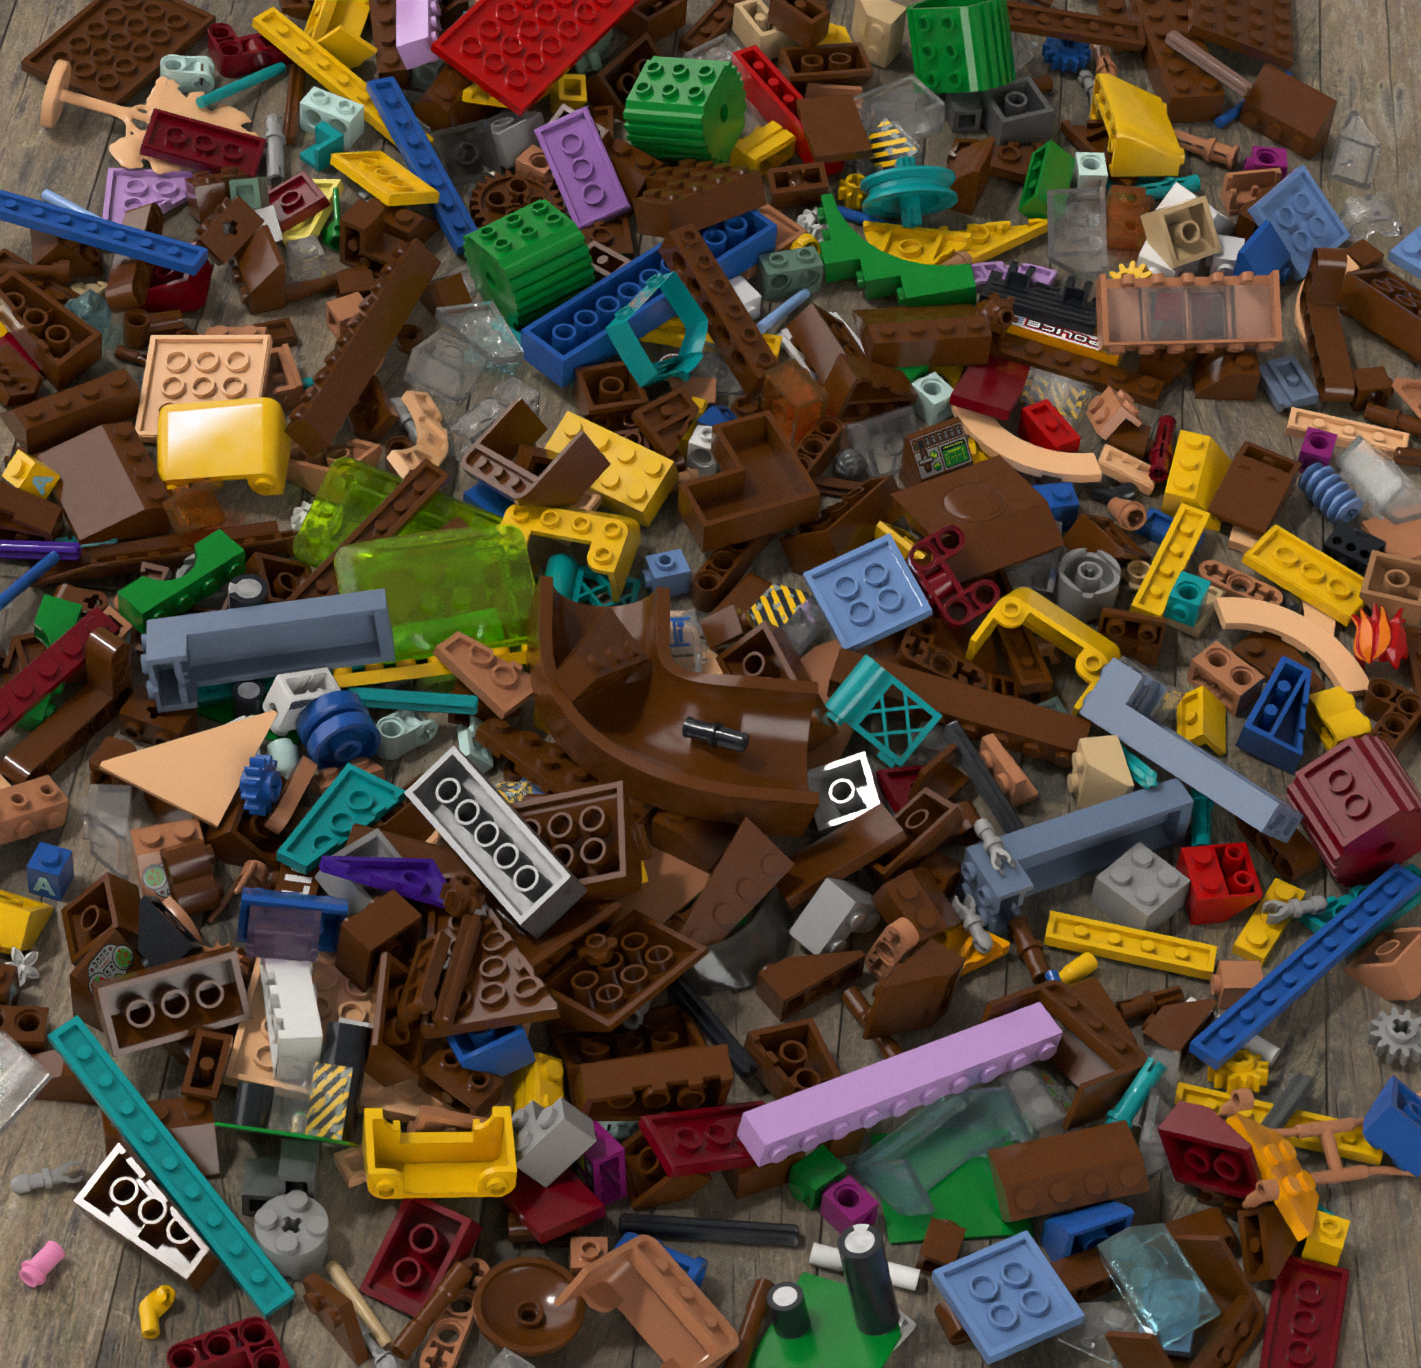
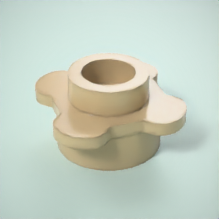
M1142 560L1131 561L1127 568L1121 569L1120 576L1128 582L1131 590L1138 591L1150 565Z

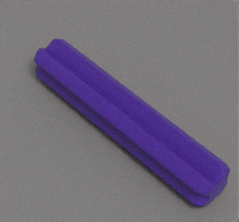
M0 540V559L41 560L51 551H55L59 554L60 561H79L82 555L81 544L78 542Z

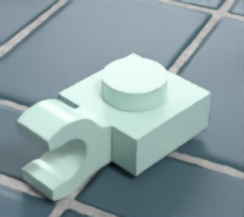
M471 715L469 728L462 724L457 726L459 750L484 774L493 768L492 752L474 740L476 730L483 721Z

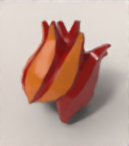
M1377 603L1373 604L1372 617H1369L1362 608H1360L1361 619L1355 614L1351 615L1356 626L1353 654L1364 672L1365 661L1368 664L1372 662H1390L1394 669H1398L1400 661L1408 658L1409 648L1403 627L1406 620L1402 619L1404 608H1400L1391 620H1389L1385 608L1381 606L1380 611Z

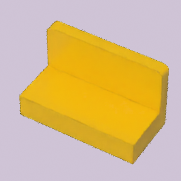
M1203 685L1177 697V733L1198 747L1206 743L1219 756L1225 754V705Z

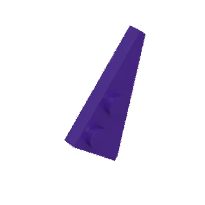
M322 856L319 868L323 873L387 892L394 889L401 896L444 909L446 907L443 906L444 900L439 898L443 882H446L433 859Z

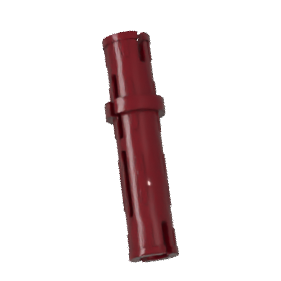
M1163 415L1158 419L1154 447L1149 453V462L1151 463L1149 477L1155 482H1163L1168 478V468L1172 464L1174 457L1172 445L1177 422L1170 415Z

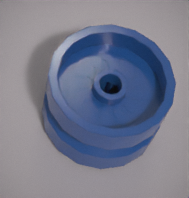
M349 690L333 691L321 695L301 711L296 721V732L307 748L310 759L318 764V771L327 767L339 768L345 766L351 760L359 757L372 758L381 744V734L375 722L369 716V711L358 694Z

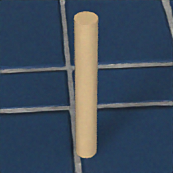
M337 1260L329 1262L325 1266L327 1273L341 1293L352 1300L355 1313L370 1330V1334L378 1346L382 1347L385 1351H389L390 1345L393 1343L389 1333Z

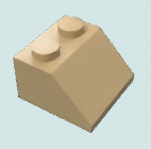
M855 0L851 34L854 42L862 43L871 63L886 68L901 52L907 7L891 0Z
M1206 195L1187 199L1140 215L1148 244L1171 269L1222 252Z
M1118 735L1080 738L1077 751L1072 754V774L1067 776L1068 790L1070 793H1074L1077 805L1083 809L1132 793L1134 783Z

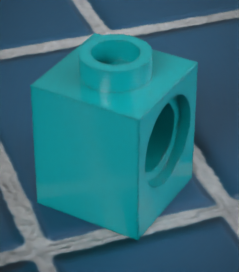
M1181 571L1169 594L1164 617L1194 628L1206 604L1211 581Z

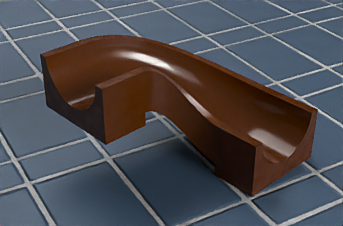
M540 576L527 615L526 670H530L533 695L541 718L556 743L565 753L590 775L605 784L623 780L626 783L628 796L652 806L690 817L736 824V832L743 817L747 816L765 835L802 838L820 805V792L810 791L807 779L808 734L814 703L818 695V682L746 675L709 674L684 669L673 660L670 652V588L657 587L650 596L631 604L593 606L578 603L562 596L553 585V577ZM610 607L632 637L640 642L644 653L649 659L625 682L571 702L552 675L571 653L575 644L582 638L583 633ZM689 716L713 724L721 722L723 727L747 733L750 736V743L745 752L742 753L720 746L711 748L709 743L683 737V724Z

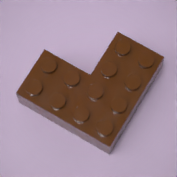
M694 158L681 160L678 162L679 166L674 168L663 167L657 169L656 174L645 178L647 190L643 192V196L633 199L639 234L662 238L666 237L668 231L694 223L697 230L767 205L761 171L748 169L746 165L731 167L730 163L715 165L713 161L696 162Z
M770 410L712 425L711 453L722 472L679 484L678 511L702 553L814 522L819 518L821 494Z

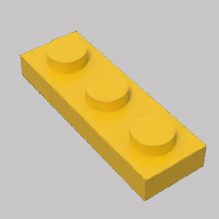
M1275 878L1233 944L1231 953L1248 961H1260L1262 967L1292 919L1289 916L1278 924H1266L1269 913H1275L1271 911L1264 914L1261 913L1263 904L1270 900L1288 903L1289 899L1295 898L1303 901L1306 891Z

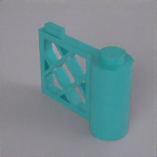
M561 553L550 556L547 560L544 576L553 577V585L562 596L578 603L589 600L593 606H620L627 603L637 602L641 582L640 579L627 577L624 587L632 589V592L620 597L619 603L612 601L603 605L596 596L606 592L612 599L609 576L595 573L589 567L578 565L576 559L572 556ZM583 577L596 580L600 586L590 590L582 581Z
M867 654L863 656L825 703V706L829 709L827 716L840 727L844 722L851 726L880 750L876 756L891 768L895 764L902 767L942 718L939 712ZM892 684L903 692L904 706L885 708L884 694ZM907 696L918 705L908 706ZM880 700L881 709L872 710L873 707ZM923 708L933 716L925 728L911 729L910 709ZM905 710L907 730L888 731L886 712ZM882 713L884 732L869 733L860 726V723L868 714ZM920 732V734L912 742L911 733ZM907 733L909 747L901 757H898L889 749L888 735ZM884 736L885 745L875 737Z

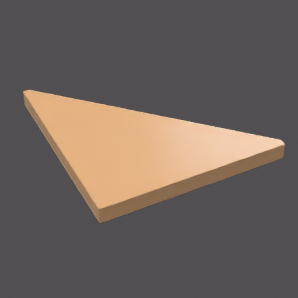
M272 710L101 762L99 769L217 828L239 788L244 767H250V757L256 756L278 712Z

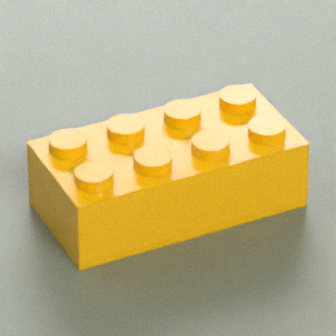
M567 411L544 449L560 453L580 430L583 431L611 463L588 490L602 497V506L623 516L631 517L639 524L649 527L679 478L675 462Z

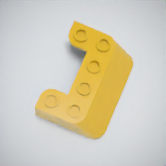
M515 503L506 510L491 549L493 563L501 560L511 561L512 557L522 554L528 546L531 535L591 545L587 555L589 568L595 573L609 576L612 601L619 603L641 540L640 525L635 519L570 506H519Z

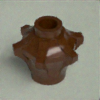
M998 292L990 294L989 299L981 300L975 306V309L986 317L990 331L996 333L1001 339L1006 337V330L1013 322L1018 323L1019 318L1015 317L1013 310L1015 299L1012 296L1004 299L999 297Z

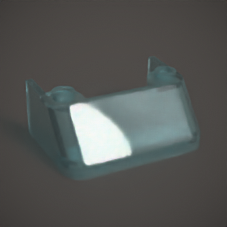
M1006 1087L969 1089L959 1094L951 1093L928 1105L859 1156L853 1162V1166L858 1176L898 1214H907L908 1217L917 1214H931L935 1211V1208L930 1201L928 1193L930 1188L971 1157L983 1156L984 1159H988L987 1150L1002 1147L1007 1141L1028 1140L1032 1137V1134Z

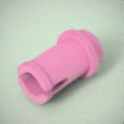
M49 1240L30 1261L26 1260L21 1264V1270L19 1271L21 1280L33 1288L37 1285H43L46 1282V1275L65 1258L66 1254L63 1248L56 1242Z

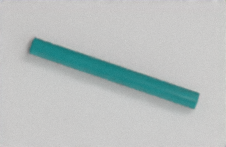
M278 62L196 98V104L199 108L209 106L286 72V66L283 62Z

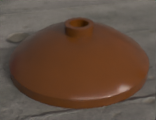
M517 1257L496 1265L483 1276L475 1291L473 1312L479 1330L497 1348L519 1356H541L561 1349L577 1335L585 1316V1300L580 1295L558 1308L554 1302L573 1281L574 1275L562 1265L545 1258ZM524 1318H532L534 1321L527 1322V1321H524L523 1319H524Z

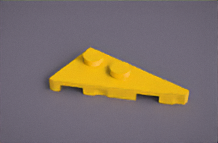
M1049 218L1028 219L1027 225L1011 226L1010 221L966 224V230H958L957 232L972 233V245L964 251L969 253L973 264L989 260L1051 231L1052 221ZM941 226V227H939L938 229H940V230H948V227H947V226Z

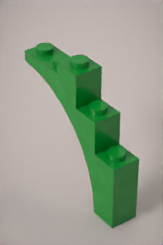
M832 193L821 195V207L816 208L818 223L819 225L824 224L825 230H822L823 241L820 242V254L818 255L824 265L823 273L826 283L856 278L858 289H864L866 300L896 295L898 305H904V307L953 303L976 305V284L970 264L949 266L921 264L885 253L863 240L847 224L837 208Z

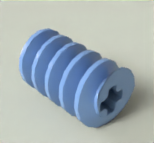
M1314 463L1300 476L1298 480L1299 489L1306 494V497L1313 502L1315 507L1320 509V512L1333 525H1335L1337 520H1342L1346 523L1350 522L1362 510L1364 500L1357 497L1354 490H1349V484L1345 481L1342 482V477L1339 474H1334L1333 467H1323L1321 463Z

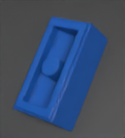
M712 405L697 422L712 426L737 419V417L727 405Z

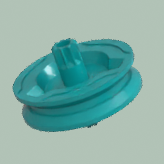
M913 156L897 158V168L873 173L860 182V190L868 196L862 203V211L874 217L901 218L904 228L919 227L922 225L921 216L944 211L958 202L957 193L950 188L956 181L955 172L940 166H917L916 159Z

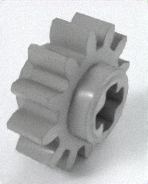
M1392 1007L1389 1016L1383 1011H1379L1376 1020H1371L1368 1028L1370 1035L1367 1044L1377 1045L1374 1055L1386 1054L1387 1064H1391L1394 1059H1399V1063L1405 1066L1408 1057L1416 1063L1419 1062L1421 1056V1017L1412 1020L1410 1018L1411 1011L1408 1009L1403 1015H1399L1397 1009Z

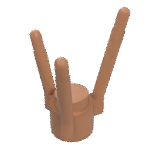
M257 860L245 862L240 875L236 876L232 886L220 900L221 907L215 908L207 921L213 923L234 894L239 895L243 887L271 890V883L267 881L270 874L268 867Z

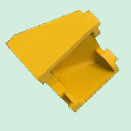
M1097 73L1094 80L1089 117L1090 120L1098 119L1103 121L1109 136L1107 150L1108 152H1113L1112 163L1109 164L1108 168L1111 177L1178 176L1179 167L1184 164L1185 152L1184 148H1180L1167 115L1166 103H1163L1160 97L1109 73Z
M259 397L170 404L161 408L158 417L157 472L172 501L179 502L187 497L189 492L188 483L247 479L250 488L260 495L284 494L292 439L284 432L288 425L281 405L274 399Z
M492 1106V1115L487 1121L480 1123V1119H473L472 1132L401 1133L400 1120H393L392 1124L388 1123L384 1119L383 1108H364L362 1157L368 1191L371 1195L380 1199L505 1196L514 1189L517 1177L511 1107Z

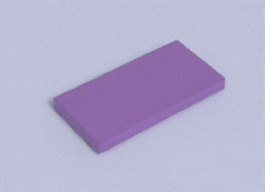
M587 106L534 129L570 216L578 229L593 227V222L601 220L606 222L632 210Z

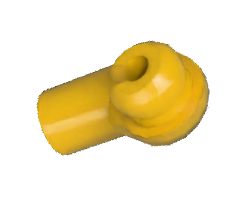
M161 1285L141 1301L139 1315L143 1338L153 1339L160 1335L159 1318L171 1308L176 1299V1292L171 1286Z

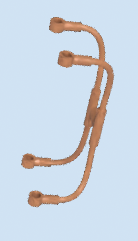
M1249 1088L1233 1090L1231 1099L1221 1106L1218 1116L1225 1121L1238 1111L1251 1110L1254 1106L1252 1091ZM1419 1091L1418 1093H1416L1417 1095H1419V1096L1421 1097V1091ZM1349 1117L1295 1125L1294 1128H1270L1282 1134L1283 1137H1296L1300 1139L1320 1136L1329 1170L1309 1173L1313 1177L1316 1186L1366 1179L1371 1175L1415 1177L1408 1170L1404 1172L1397 1166L1367 1167L1366 1165L1343 1168L1334 1134L1354 1131L1355 1128L1363 1127L1364 1117L1358 1119ZM1276 1180L1258 1181L1256 1183V1190L1248 1194L1246 1200L1242 1202L1243 1208H1255L1263 1202L1278 1200L1280 1191Z

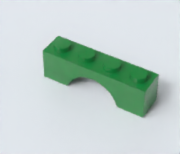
M218 529L194 544L195 566L186 575L173 580H155L142 576L117 592L119 614L141 634H147V620L173 617L186 612L191 606L205 597L213 595L235 577L246 572L245 550L222 530Z
M44 594L34 621V636L46 648L50 647L83 618V605ZM66 680L14 726L34 731L56 711V705L52 704L55 695L62 694Z

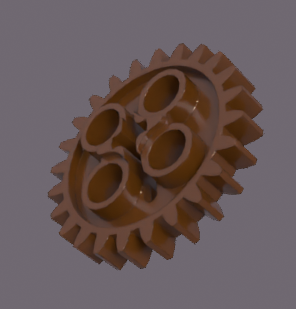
M507 169L505 176L496 171L494 179L485 176L484 183L477 182L476 189L472 190L469 209L470 216L474 219L476 227H484L540 199H546L564 214V200L559 198V190H552L553 183L543 184V177L535 180L532 178L533 172H529L527 176H522V172L519 169L516 175H512Z

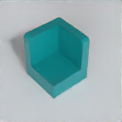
M325 121L315 125V144L300 153V160L317 172L331 165V154L344 153V134Z

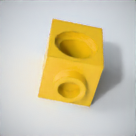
M1317 1210L1312 1234L1306 1237L1301 1258L1337 1267L1350 1220Z

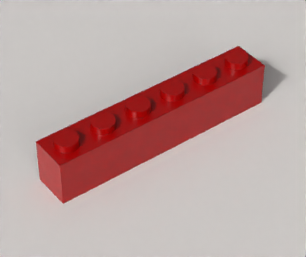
M757 45L732 52L731 62L737 66L738 70L736 72H740L742 75L740 80L744 81L743 90L746 91V98L768 123L775 121L783 127V130L786 129L795 135V153L805 164L813 163L814 160L796 110V100L805 98ZM844 161L824 163L826 175L830 176L843 171Z

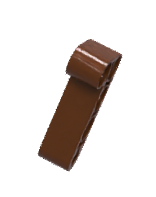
M1375 678L1368 684L1362 704V711L1368 718L1377 722L1369 735L1373 737L1378 736L1381 740H1385L1396 757L1418 730L1421 721V697L1388 679Z

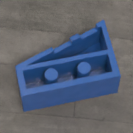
M1282 655L1244 724L1235 746L1294 775L1303 756L1302 745L1306 728V707L1309 700L1312 670Z

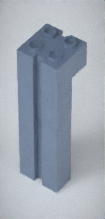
M385 588L147 620V634H141L144 653L141 654L143 674L149 675L150 680L147 681L149 700H155L158 713L198 708V687L276 677L279 674L325 667L336 669L395 661L394 637Z
M1113 657L1110 663H1107L1101 670L1100 679L1094 689L1085 696L1083 707L1079 713L1110 734L1118 735L1119 740L1260 832L1287 843L1304 815L1153 718L1152 716L1169 689L1142 671L1130 665L1127 666L1128 664Z
M1177 777L1159 783L1156 787L1150 786L1149 789L1144 788L999 836L1004 843L1003 849L1016 862V868H1012L1003 858L1001 859L1000 869L1005 873L1004 876L1000 875L993 868L991 856L986 854L983 849L984 842L966 847L964 860L961 864L962 873L957 885L958 896L962 902H964L967 894L974 898L976 915L981 916L984 922L982 926L984 930L996 936L1009 933L1007 925H1009V921L1021 916V912L1017 907L1023 905L1024 897L1103 871L1138 842H1141L1154 853L1183 844L1194 800Z

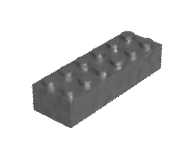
M454 745L404 792L520 926L536 939L543 935L588 891L475 764Z

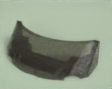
M776 885L754 906L758 913L743 930L724 941L705 946L708 948L709 954L682 974L699 996H711L714 991L730 990L733 994L751 989L757 986L758 973L770 963L775 964L787 957L792 940V935L789 933L793 926L792 914Z

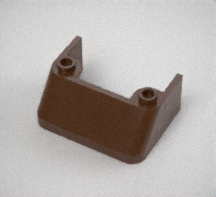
M519 396L516 397L461 459V467L470 477L519 506L574 505L611 463L589 437L580 430L538 477L516 465L515 461L520 444L533 446L548 430Z
M1049 980L989 1001L980 1024L1041 1002L1063 1032L1057 1052L1048 1060L1078 1087L1062 1125V1128L1067 1132L1104 1117L1125 1094L1148 1057L1142 1049L1069 985L1061 981Z
M1176 1234L1173 1240L1189 1265L1180 1281L1200 1283L1201 1286L1191 1358L1166 1355L1154 1333L1107 1331L1105 1338L1123 1368H1235L1263 1327V1306L1223 1236Z

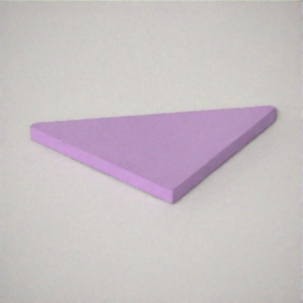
M108 168L102 219L122 224L127 210L153 202L157 203L162 213L165 214L188 201L185 179L192 178V173L198 172V170H179L158 175L152 169Z

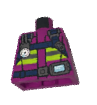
M593 1121L596 1142L572 1163L569 1168L607 1206L627 1196L625 1149L597 1121Z

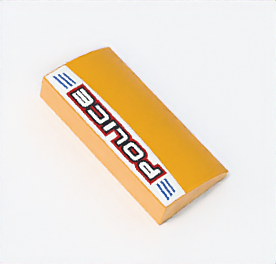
M1015 315V317L1019 318L1018 323L1013 322L1006 330L1010 334L1117 367L1123 355H1107V351L1098 352L1097 326L1093 336Z

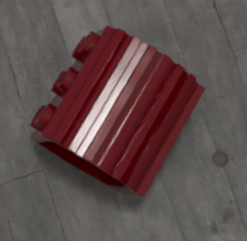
M1366 734L1356 739L1349 737L1297 771L1294 782L1287 786L1286 791L1288 794L1285 795L1288 801L1287 804L1304 815L1299 824L1333 877L1339 884L1342 883L1345 887L1350 886L1353 888L1360 884H1371L1395 863L1400 865L1421 851V793L1386 741L1381 740L1378 736L1373 737Z

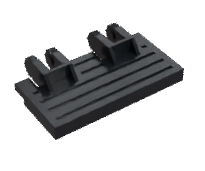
M1012 261L1005 279H1003L1004 273L995 270L991 271L980 294L979 302L989 299L990 294L998 292L999 297L1004 299L1012 296L1015 299L1013 310L1016 316L1093 336L1097 326L1096 297H1093L1092 301L1088 302L1093 282L1086 281L1083 289L1075 287V277L1068 276L1061 295L1059 294L1061 289L1059 287L1036 282L1035 286L1031 287L1036 272L1035 266L1030 265L1026 274L1018 272L1019 262Z

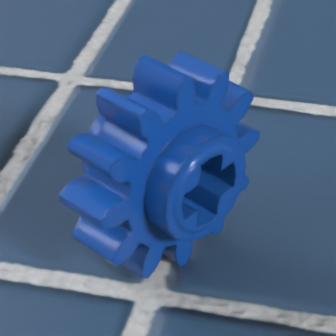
M1047 37L1046 43H1043L1041 55L1044 56V63H1052V70L1057 68L1062 73L1070 70L1073 73H1077L1078 67L1086 69L1087 63L1090 62L1092 51L1089 50V43Z
M256 754L255 757H250V767H244L240 778L241 799H246L244 810H249L251 815L265 816L266 813H271L272 803L277 804L281 793L282 779L280 771H275L278 761L272 760L270 755Z

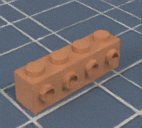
M49 775L0 789V846L47 830L56 829L65 824L70 800Z

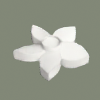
M12 947L11 957L13 962L5 964L18 967L19 987L25 983L26 977L30 979L40 978L38 970L32 966L36 962L39 952H29L24 956L19 949Z

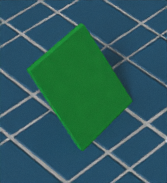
M1010 1126L870 1134L888 1241L892 1245L923 1243L931 1217L939 1220L948 1219L955 1222L958 1226L966 1228L963 1241L1010 1238L1026 1230L1031 1236H1035L1031 1217L1012 1222L1002 1221L987 1150L1016 1144L1014 1129Z

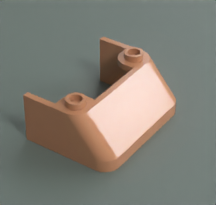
M638 1235L586 1265L554 1302L559 1308L581 1295L587 1305L593 1310L607 1313L618 1308L664 1362L659 1368H716L739 1344L738 1334L731 1324L666 1249L649 1235Z

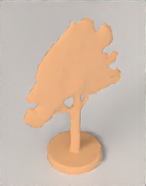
M62 59L56 61L51 71L40 112V125L52 129L58 122L65 102L123 120L126 124V136L110 144L109 151L122 167L128 169L142 168L144 165L141 160L146 159L151 164L152 170L158 175L171 171L177 172L181 169L187 171L195 169L139 154L146 130L138 129L132 122V119L149 124L154 108L259 137L255 132H249L241 127L245 123L252 122L244 112L226 104H220L213 111L207 109V106L199 108L196 104V98L205 95L204 92H190L186 97L177 88L181 85L177 84L174 79L169 80L164 76L156 80V85L146 99V105L140 104L133 107H123L69 91L71 65L70 62ZM139 110H146L148 112L145 114L139 112Z

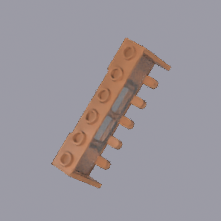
M1273 270L1269 275L1254 276L1252 271L1242 272L1239 276H1224L1223 272H1214L1209 277H1194V273H1183L1180 277L1164 278L1163 273L1153 274L1150 278H1135L1134 274H1125L1120 279H1106V274H1100L1095 280L1098 352L1107 351V355H1123L1125 351H1137L1139 355L1154 354L1155 350L1167 349L1168 354L1184 353L1185 349H1196L1197 353H1212L1215 351V348H1226V352L1229 353L1242 352L1244 348H1256L1257 352L1273 351L1274 347H1277L1283 341L1279 270Z

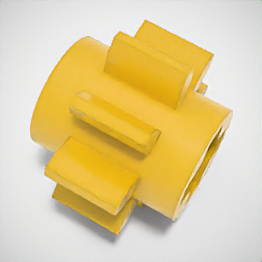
M850 174L846 177V180L840 179L837 199L843 200V204L849 209L856 210L862 208V203L868 197L860 190V182L865 178L861 174Z

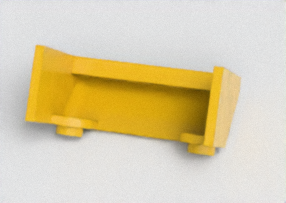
M369 0L314 1L304 32L347 68L359 67L366 59L377 52L376 47L360 37L370 10Z
M1019 587L996 603L970 638L965 656L967 660L971 661L998 624L1005 628H1016L1023 624L1076 659L1075 670L1078 676L1090 684L1071 712V715L1081 718L1082 715L1079 711L1083 707V700L1099 681L1101 670L1107 663H1110L1113 657L1120 660L1121 654L1115 643L1034 590L1027 587Z

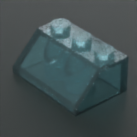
M1164 1223L1128 1227L1097 1245L1103 1266L1145 1332L1154 1333L1162 1348L1221 1315L1220 1309Z

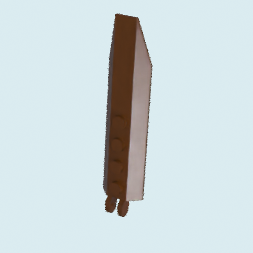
M276 520L121 541L106 545L100 544L99 546L82 548V555L79 561H59L30 587L141 572L143 561L169 567L171 572H175L178 567L180 569L184 565V560L188 556L195 554L194 544L218 529L222 530L245 550V558L251 557L254 552L277 556V553L286 552L291 557L298 556V554L301 555L307 552L309 543L305 534L300 532V530L279 532Z

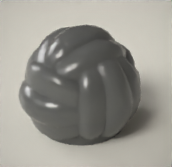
M847 448L838 454L837 459L833 463V468L841 479L856 481L864 475L868 468V461L862 452Z

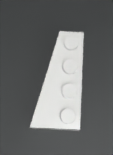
M304 940L261 942L259 968L274 1080L313 1078L315 1064L322 1063L325 1045L323 1042L320 1012H318L316 983H312L311 978L313 974L312 955L306 953Z

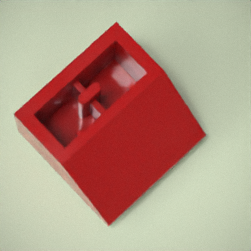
M1246 842L1181 848L1176 869L1191 880L1184 904L1191 925L1225 922L1262 899L1263 893Z

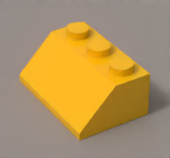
M1180 430L1161 512L1174 518L1181 503L1207 512L1232 463V460L1210 436ZM1210 515L1205 529L1219 532L1222 521Z
M0 889V952L11 955L12 947L19 949L21 952L32 949L51 916L54 906Z

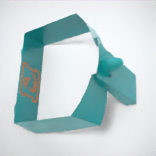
M673 271L664 275L658 273L646 281V286L627 306L615 313L614 320L605 330L639 387L645 388L672 376L678 377L684 382L689 381V372L698 365L703 357L701 351L706 340L708 318L679 276ZM660 287L686 327V331L677 357L673 356L652 364L627 320Z

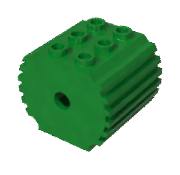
M925 0L907 6L906 12L917 92L965 93L985 91L990 88L1007 85V83L1016 80L1007 0Z
M653 56L651 60H647L626 99V106L623 112V119H626L624 128L625 131H628L626 137L627 140L631 141L629 145L636 147L657 160L681 161L694 158L696 162L713 161V164L716 165L726 163L746 125L744 120L747 109V101H745L746 91L743 90L744 81L740 80L741 73L736 72L738 70L737 66L733 65L730 61Z
M546 199L533 202L463 236L465 241L463 248L466 250L464 256L467 258L466 264L471 271L469 273L475 282L474 285L484 299L485 305L513 329L519 328L549 313L595 284L592 282L595 280V275L593 274L595 269L591 263L593 260L588 252L590 251L589 247L584 242L583 233L578 229L574 221Z

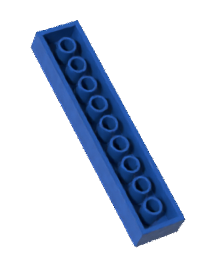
M755 209L698 230L728 280L737 277L757 264L758 255L775 252L777 225ZM663 241L521 330L520 357L563 388L574 381V368L599 365L618 353L605 328L614 320L615 313L627 306L646 286V281L658 273L664 275L671 272L658 252ZM659 287L627 322L637 339H640L677 314Z

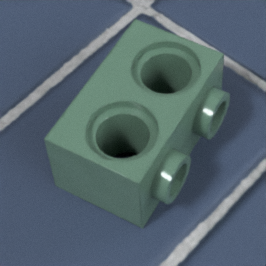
M814 246L758 255L756 283L765 301L793 296L802 288L808 289L810 293L818 292L821 290L824 265Z

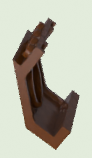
M1000 455L891 493L894 507L885 513L889 524L895 523L905 516L924 537L929 536L946 525L960 527L965 535V544L958 554L946 562L961 586L1049 554L1065 545L1047 500ZM945 534L941 536V542L944 547L948 549L956 548L957 542L952 535Z

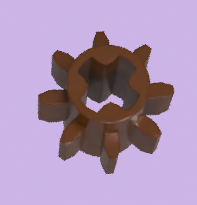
M458 874L454 878H450L449 883L443 882L439 898L444 900L443 906H446L445 910L450 915L462 918L465 914H474L476 909L481 910L486 894L481 892L482 887L479 886V881L472 876Z

